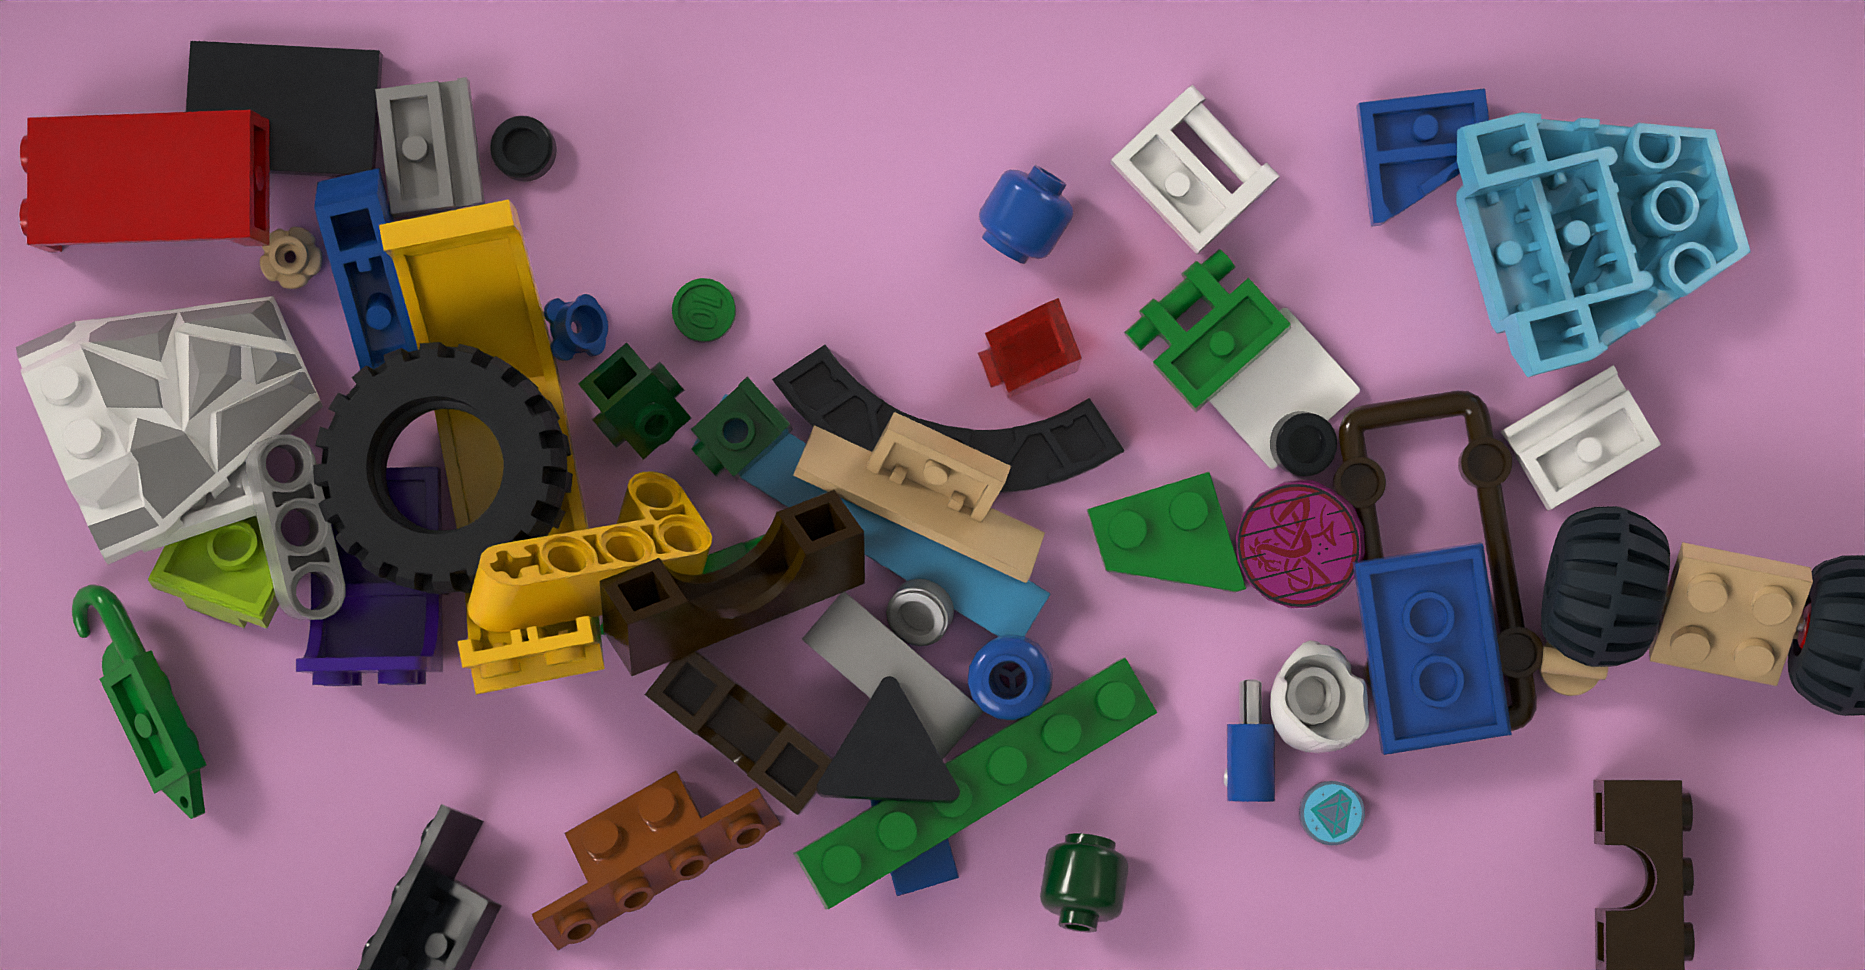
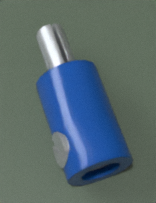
M1245 679L1239 682L1240 724H1227V768L1224 772L1227 801L1273 802L1275 801L1274 724H1262V682L1256 679Z

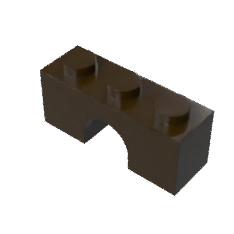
M698 651L670 661L644 694L692 733L698 735L741 768L749 778L796 815H800L817 794L816 786L833 759Z
M1593 780L1594 844L1624 845L1632 849L1640 857L1646 875L1642 892L1630 904L1618 908H1595L1596 970H1685L1684 961H1692L1695 950L1693 925L1691 922H1684V896H1691L1694 886L1692 860L1690 857H1683V832H1690L1693 822L1690 793H1682V780Z

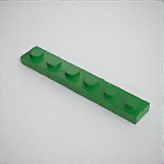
M1121 658L1043 704L1031 715L1016 720L947 761L945 765L960 790V794L955 802L936 803L882 800L793 854L824 908L830 909L1155 715L1157 711L1127 659Z

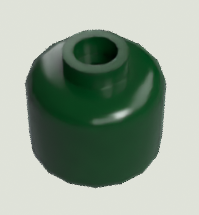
M1072 833L1065 836L1064 843L1056 844L1048 850L1040 900L1046 910L1060 916L1058 924L1060 927L1077 932H1096L1098 922L1113 920L1121 914L1128 876V862L1122 854L1115 851L1116 843L1111 839L1092 834Z

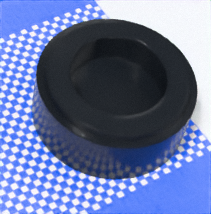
M515 116L501 123L495 130L491 139L490 151L495 165L506 176L517 181H533L542 177L550 170L556 158L557 147L552 133L542 122L529 116Z
M1305 411L1292 412L1281 418L1274 426L1270 436V451L1274 461L1283 470L1299 476H1313L1324 471L1333 461L1337 451V437L1332 425L1322 416Z

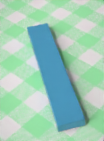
M725 394L721 401H723L728 395ZM741 420L730 421L724 429L725 439L731 443H740L748 435V426ZM790 433L740 477L786 507H791L827 493V491L793 476L806 443ZM697 438L693 446H695L700 441L699 438ZM841 498L864 531L865 555L906 581L926 579L940 585L950 596L955 611L997 637L1007 634L1025 636L1050 596L1049 592L1029 580L1027 583L1019 581Z

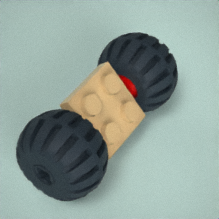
M1618 506L1592 507L1572 514L1561 525L1554 542L1546 573L1542 598L1541 628L1545 639L1564 656L1586 666L1612 667L1635 661L1642 657L1649 649L1651 662L1777 686L1788 655V672L1791 683L1796 691L1810 703L1837 715H1865V555L1839 556L1823 561L1811 571V567L1682 542L1668 585L1670 570L1669 543L1664 532L1646 517Z

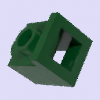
M747 376L738 384V387L691 428L692 432L700 440L691 450L716 477L727 469L737 481L787 436L793 428ZM741 420L747 424L748 435L745 440L740 443H731L725 439L724 429L730 421Z

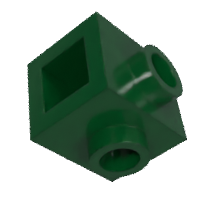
M627 342L578 383L601 411L592 421L616 448L627 441L643 460L660 445L668 442L676 431L692 419L675 399L685 391L660 361L649 369Z

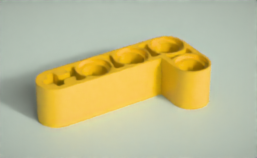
M654 471L635 474L628 482L616 524L488 547L480 557L467 611L469 617L476 625L495 633H509L512 630H526V628L533 626L542 627L576 620L578 617L588 615L592 617L601 616L600 580L660 558L674 572L685 575H700L703 572L713 537L682 487L673 478Z

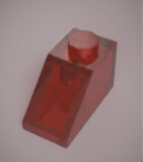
M1059 298L1049 301L986 332L984 340L988 349L977 353L990 388L1002 384L1007 398L1078 372L1082 360Z

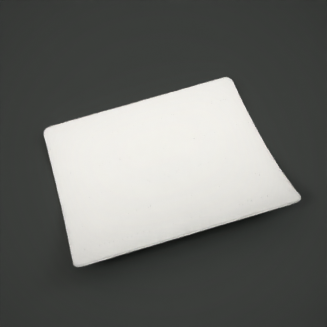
M1282 308L1280 312L1291 323V329L1209 401L1270 469L1278 466L1270 451V436L1274 426L1281 418L1292 412L1305 411L1320 415L1328 421L1360 392V388L1288 308Z

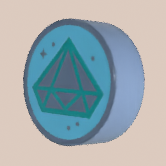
M1324 781L1312 786L1303 796L1299 806V819L1304 831L1313 840L1326 845H1341L1352 840L1361 830L1365 819V808L1360 795L1351 786L1338 781Z

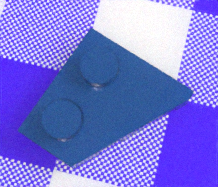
M1485 88L1358 103L1356 109L1371 227L1381 226L1460 174L1457 164V130L1464 126L1489 121Z

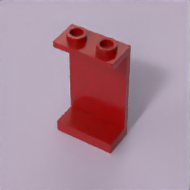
M252 110L27 118V135L23 136L20 143V161L24 172L27 173V198L22 200L19 212L21 229L23 234L27 236V245L50 253L62 252V245L230 240L245 247L270 246L269 119Z

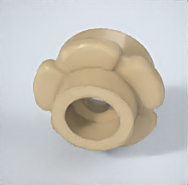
M295 226L291 227L289 231L277 229L271 232L270 246H262L264 255L260 257V267L266 278L270 281H279L280 285L286 289H297L305 286L308 280L320 271L323 261L322 251L315 246L313 234L304 228ZM287 252H295L296 260L293 263L285 261Z

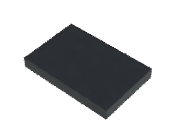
M190 41L186 112L252 110L269 119L270 174L341 177L376 168L379 121L375 89H381L383 54L380 50Z

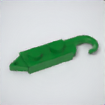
M95 584L79 589L72 603L73 623L78 635L81 638H87L90 635L88 609L92 605L98 611L112 639V643L106 648L102 657L104 676L99 680L154 794L163 791L190 819L205 814L200 769L207 766L199 750L197 737L188 727L172 694L168 677L160 669L152 650L146 652L124 605L113 592L106 587Z

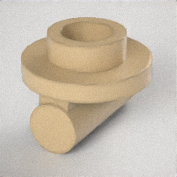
M1548 641L1543 646V658L1539 672L1544 683L1554 692L1566 696L1581 695L1591 690L1600 679H1606L1608 667H1591L1564 656Z

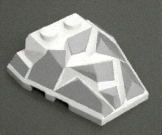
M274 296L75 321L16 347L18 360L22 367L20 369L21 375L72 495L79 504L87 526L107 564H111L169 538L184 525L180 519L184 513L208 493L216 498L231 485L227 477L246 462L250 450L258 442L277 435H290L323 407Z

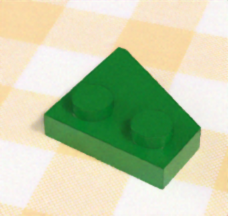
M1210 472L1087 509L1105 571L1221 589L1234 593L1246 589Z

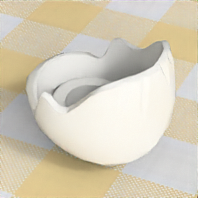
M1307 641L1291 654L1274 680L1270 700L1272 720L1276 731L1284 742L1291 747L1313 753L1336 751L1360 739L1368 729L1370 720L1365 681L1351 673V664L1339 649L1320 644L1318 641Z

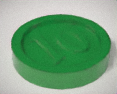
M700 278L686 283L676 293L672 304V316L677 328L687 338L696 342H712L723 337L731 329L736 316V306L731 293L723 284L713 279Z

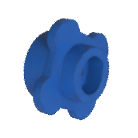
M582 294L575 301L566 303L559 298L547 302L543 313L546 321L550 323V332L553 338L550 347L555 358L560 361H568L577 353L585 352L593 357L603 352L608 334V320L604 310L593 296ZM572 322L576 324L577 333H574L571 329Z

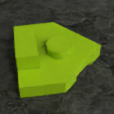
M257 515L164 546L148 578L154 589L182 598L187 608L245 628L247 622L267 629L279 606Z

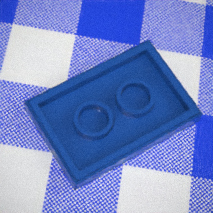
M1471 543L1352 562L1381 753L1387 755L1512 735L1483 543Z

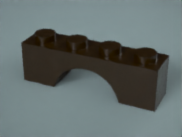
M832 490L776 512L770 528L761 541L742 558L717 571L700 575L680 574L669 569L660 558L600 580L604 634L630 675L635 676L865 584L864 531L836 491Z

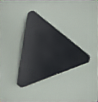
M891 676L882 679L816 786L817 793L823 798L953 803L960 794L956 782L897 679Z

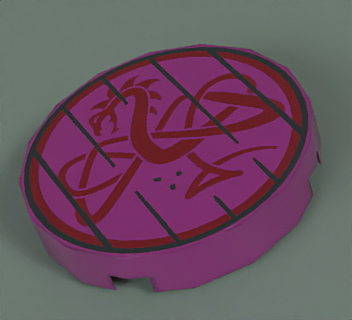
M1312 480L1285 481L1259 494L1243 513L1236 534L1237 560L1248 583L1267 600L1288 608L1317 607L1342 594L1355 578L1352 562L1363 561L1365 555L1364 527L1353 505L1341 494L1338 495L1332 489L1324 487L1326 485Z

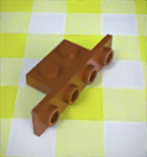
M675 770L564 833L588 883L531 915L535 924L557 950L569 944L580 943L591 937L597 928L623 913L643 908L655 895L680 881L698 877L715 861L737 849L748 848L756 844L764 837L765 833L781 824L757 787L702 818L685 782Z

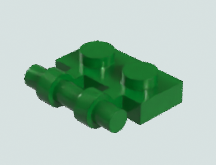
M1220 249L1202 264L1195 261L1181 273L1184 280L1159 302L1154 298L1139 310L1142 317L1124 332L1125 336L1139 351L1144 349L1157 336L1161 337L1170 346L1153 361V366L1195 412L1200 410L1291 329V323L1249 278L1230 294L1219 284L1225 276L1236 268L1230 258ZM1201 298L1207 302L1212 310L1186 332L1176 320Z

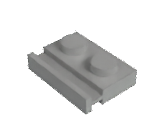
M467 77L457 78L455 81L439 83V81L375 89L391 215L396 218L485 204L471 88Z

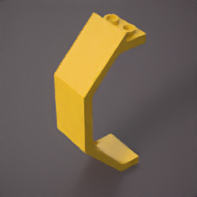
M508 199L379 225L383 250L393 260L418 350L420 343L441 342L448 347H458L459 344L478 348L488 355L497 356L520 371L538 386L541 394L552 403L560 417L558 423L561 431L568 436L572 455L567 456V470L573 476L571 493H565L561 509L566 511L559 529L553 527L548 536L589 529L558 366L551 352V339L516 207ZM454 409L434 410L456 528H461L478 519L495 499L503 477V454L493 432L476 416ZM465 593L468 639L457 642L462 668L471 669L476 695L605 669L599 616L592 617L588 615L578 617L576 620L542 627L533 626L526 628V630H512L509 633H495L476 625L469 617L467 606L471 593Z

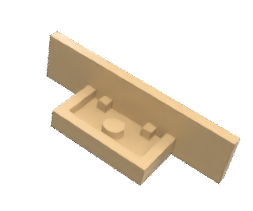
M896 412L893 413L873 452L814 425L793 476L827 492L835 490L842 499L1024 583H1027L1031 576L1045 532L991 508L1006 482L1010 465Z

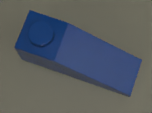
M380 168L318 181L314 210L359 367L361 370L367 365L375 369L385 363L384 354L399 348H403L407 352L418 350L393 260L383 250L379 225L394 222V218L390 213L389 200Z

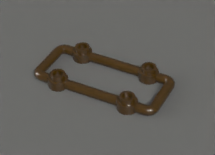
M1451 391L1367 404L1351 409L1343 417L1339 426V443L1343 464L1337 468L1334 474L1333 490L1338 495L1341 494L1353 505L1364 527L1365 555L1363 560L1384 557L1375 503L1382 497L1386 487L1384 471L1378 463L1367 456L1364 432L1378 428L1464 416L1469 444L1462 449L1458 458V469L1462 479L1477 490L1500 629L1497 639L1502 673L1508 678L1512 702L1508 706L1511 731L1525 727L1532 720L1537 709L1533 673L1538 670L1542 663L1544 648L1540 638L1533 631L1525 628L1501 485L1511 472L1512 456L1507 446L1493 437L1490 414L1486 404L1478 395L1469 391ZM1366 660L1363 677L1367 687L1372 691L1368 662Z

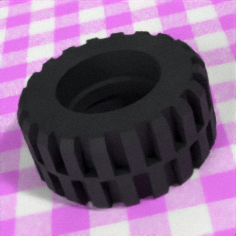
M441 342L420 343L419 350L411 352L399 348L384 354L385 363L373 369L367 365L351 377L356 383L354 388L346 396L338 392L328 409L335 412V415L328 429L320 427L315 446L323 449L321 464L313 465L314 485L322 486L325 500L318 504L325 522L333 524L338 532L335 538L347 554L356 556L363 563L362 567L371 573L392 581L396 585L427 593L449 595L452 592H463L468 594L472 591L481 554L488 547L548 536L553 527L559 529L566 511L561 509L565 493H571L573 476L567 470V456L572 455L568 436L562 433L558 423L560 417L552 403L538 390L539 387L520 371L497 356L488 355L475 347L459 344L458 347H448ZM439 409L464 411L483 421L498 440L504 460L501 485L492 504L474 522L453 530H430L420 527L407 519L390 498L386 479L390 451L400 433L416 418L427 412Z

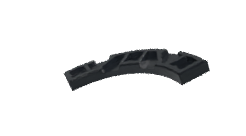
M823 345L772 379L791 406L812 427L815 425L873 452L893 413L896 412L1010 465L1006 482L999 494L1033 490L1064 482L1101 466L1125 451L1090 398L1067 411L1045 420L1006 429L973 430L919 419L887 404L857 382L837 361L826 345Z

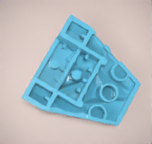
M1521 112L1464 126L1457 130V164L1463 185L1456 192V204L1491 326L1497 334L1506 333L1511 355L1527 377L1593 360L1633 329L1640 328L1656 317L1655 314L1680 297L1690 294L1751 252L1717 133L1714 129L1637 123L1632 127L1600 124V119L1578 118L1574 122L1541 119V114Z

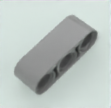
M277 435L258 442L250 450L246 460L247 478L276 599L280 608L292 618L298 620L325 619L334 615L342 606L345 598V582L331 523L325 522L318 504L325 500L322 486L314 485L313 465H316L315 456L311 447L303 439L293 435ZM274 447L287 450L295 462L293 476L286 483L275 481L266 469L268 453ZM291 510L301 512L307 518L310 527L307 540L298 547L288 543L281 532L283 517ZM307 573L316 575L322 581L325 592L322 602L312 610L305 608L296 596L298 581Z
M846 592L841 593L802 638L805 643L870 699L883 678L887 676L896 678L942 760L984 712Z

